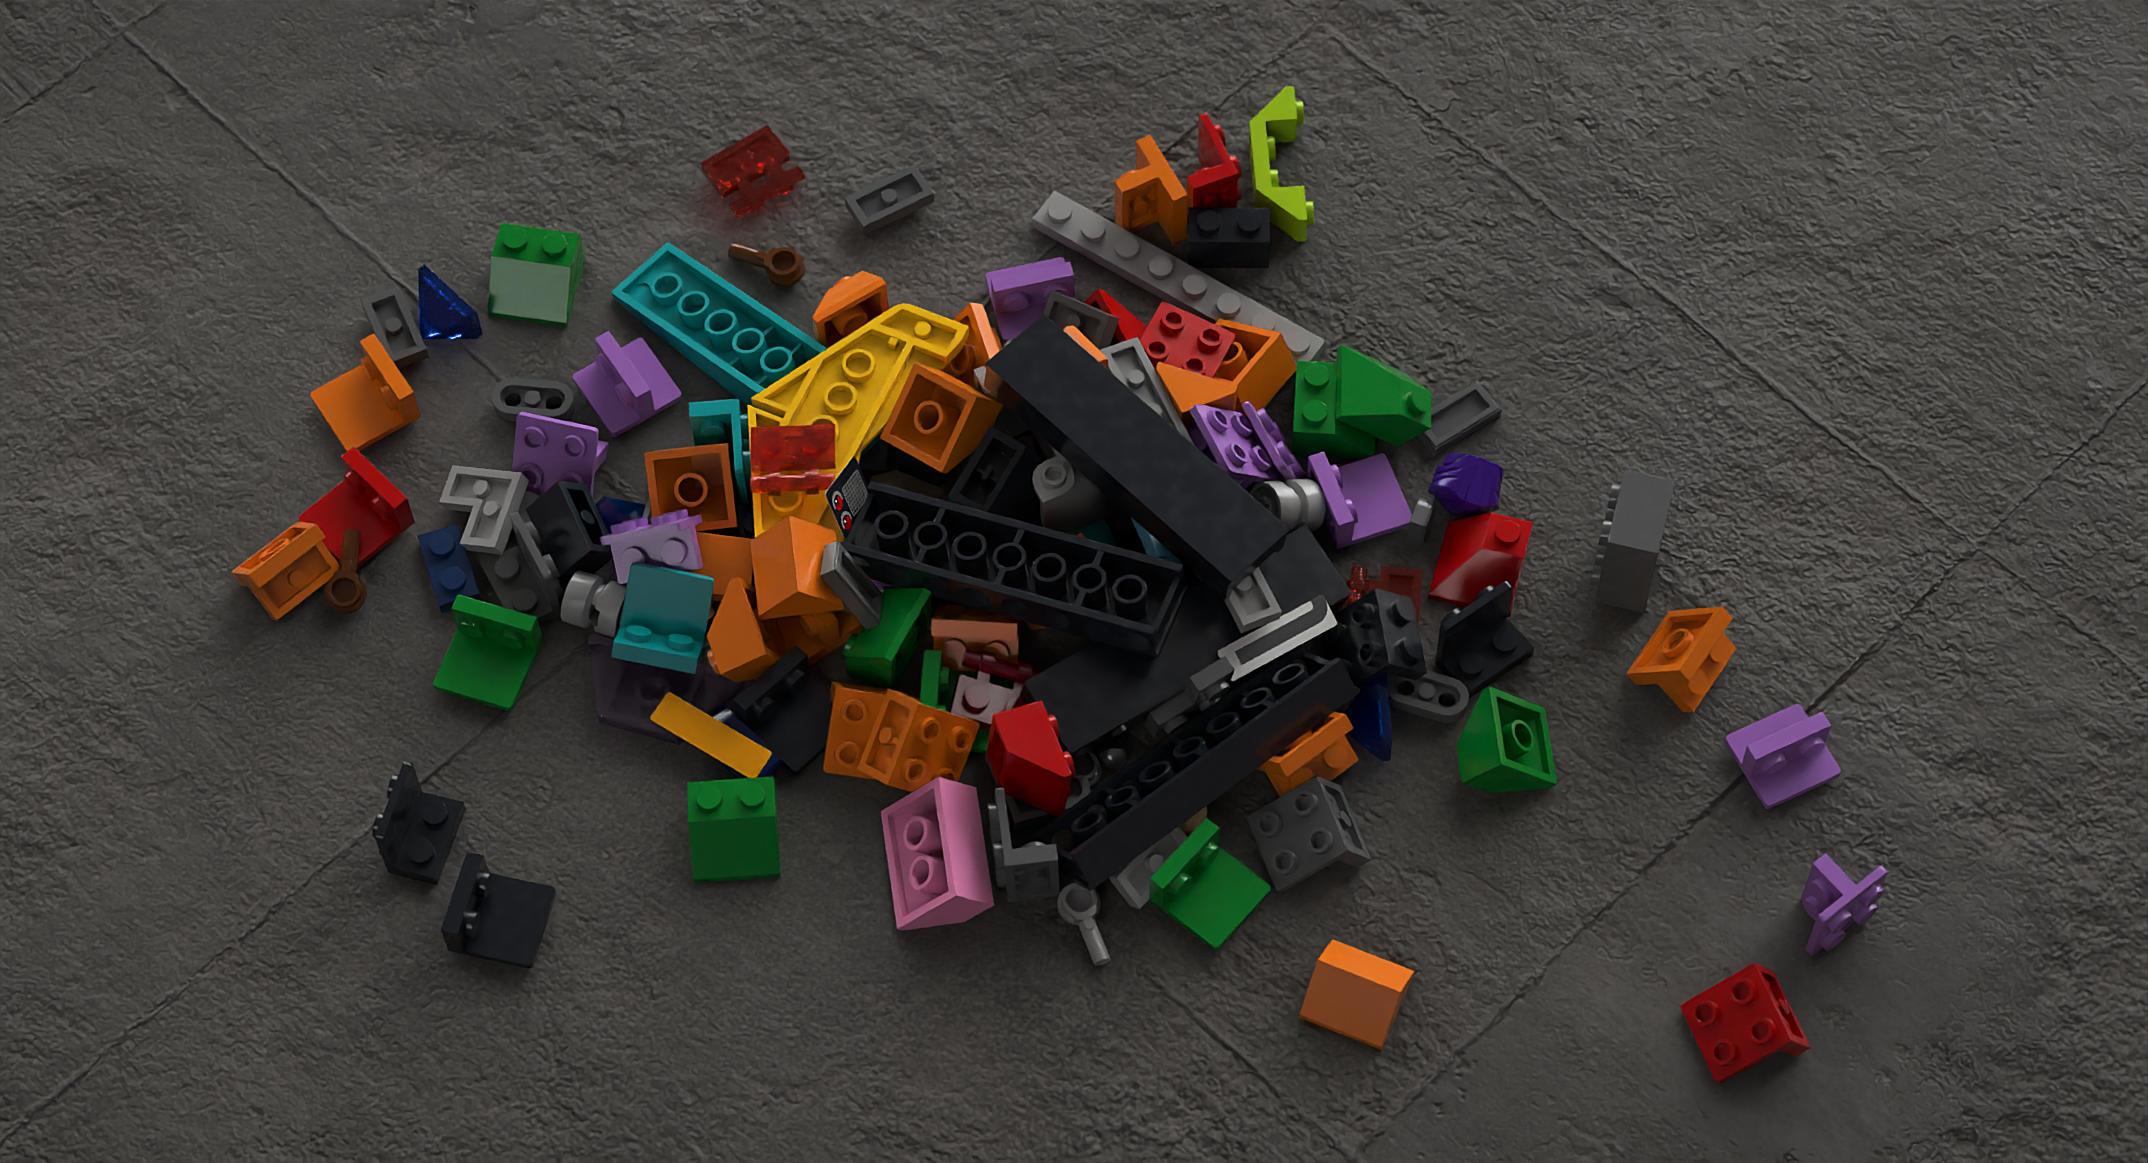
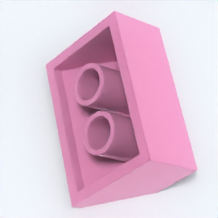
M937 777L881 811L897 929L905 931L961 923L994 906L976 787Z

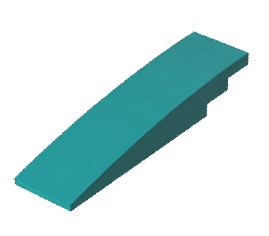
M669 242L611 291L612 297L746 405L752 406L751 397L827 349ZM882 432L861 452L860 458L880 440Z

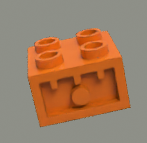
M374 333L360 340L364 357L359 359L360 366L310 393L313 403L346 452L352 447L360 451L421 417L413 390Z
M832 681L829 699L833 704L823 761L824 772L877 780L858 770L857 767L888 689ZM897 691L920 702V698L916 693Z
M888 689L857 769L886 785L909 792H914L937 777L958 782L980 724L975 720L927 706L901 692Z

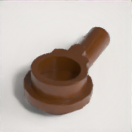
M733 242L728 251L730 258L765 269L768 279L777 286L786 287L794 285L805 274L806 266L803 257L791 248L783 247L778 249L774 247L766 252Z
M344 530L340 570L334 572L324 590L325 600L329 607L342 614L353 613L359 610L367 597L366 586L363 580L356 574L361 532L357 530Z

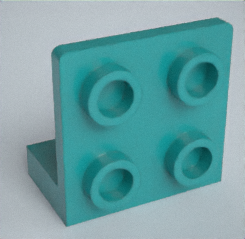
M739 399L689 403V418L695 446L732 442L741 506L750 507L749 496L752 495L748 414H741Z
M633 562L629 569L621 623L613 642L611 658L695 674L704 646L715 583L714 578Z

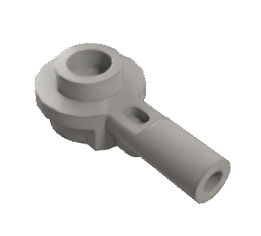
M1071 883L1064 887L1059 894L1057 901L1058 912L1066 922L1079 926L1094 965H1103L1110 961V956L1095 922L1101 906L1100 896L1095 889L1089 891L1077 883Z

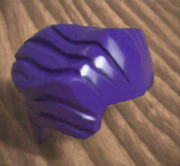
M1450 453L1444 460L1443 466H1437L1428 493L1433 495L1453 515L1491 513L1499 509L1500 489L1504 470L1498 464L1478 456L1466 453Z

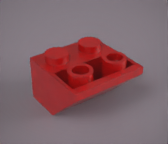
M1042 701L993 714L986 756L998 787H1004L1005 794L1055 817L1061 815L1065 811L1067 797L1071 796L1070 782L1071 777L1075 776V766L1068 751L1063 752L1058 741L1060 739V730L1055 716L1047 714Z

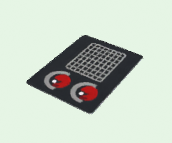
M855 456L851 458L825 492L826 499L845 541L869 494L868 484Z

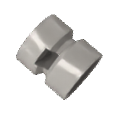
M1306 478L1284 482H1260L1255 484L1249 491L1252 497L1290 529L1289 533L1305 524L1310 532H1314L1322 525L1325 518V497L1320 486L1314 480Z
M578 570L574 573L566 588L561 605V620L585 629L593 624L595 632L615 638L621 623L627 585L619 584L615 581H610L605 585L602 577Z

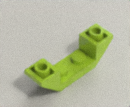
M1286 86L1249 123V153L1255 208H1270L1271 223L1296 241L1305 242L1307 226L1314 225L1313 201L1305 200L1304 186L1279 187L1278 170H1270L1269 160H1275L1276 158L1275 142L1296 141L1297 125H1304L1303 101L1296 102L1294 86Z

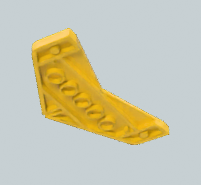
M898 304L751 397L752 406L747 405L755 537L790 515L835 530L836 541L839 543L841 541L844 542L845 539L826 499L825 492L853 456L856 457L859 464L861 452L884 430L914 363L942 371L962 350L969 336V326L911 304Z

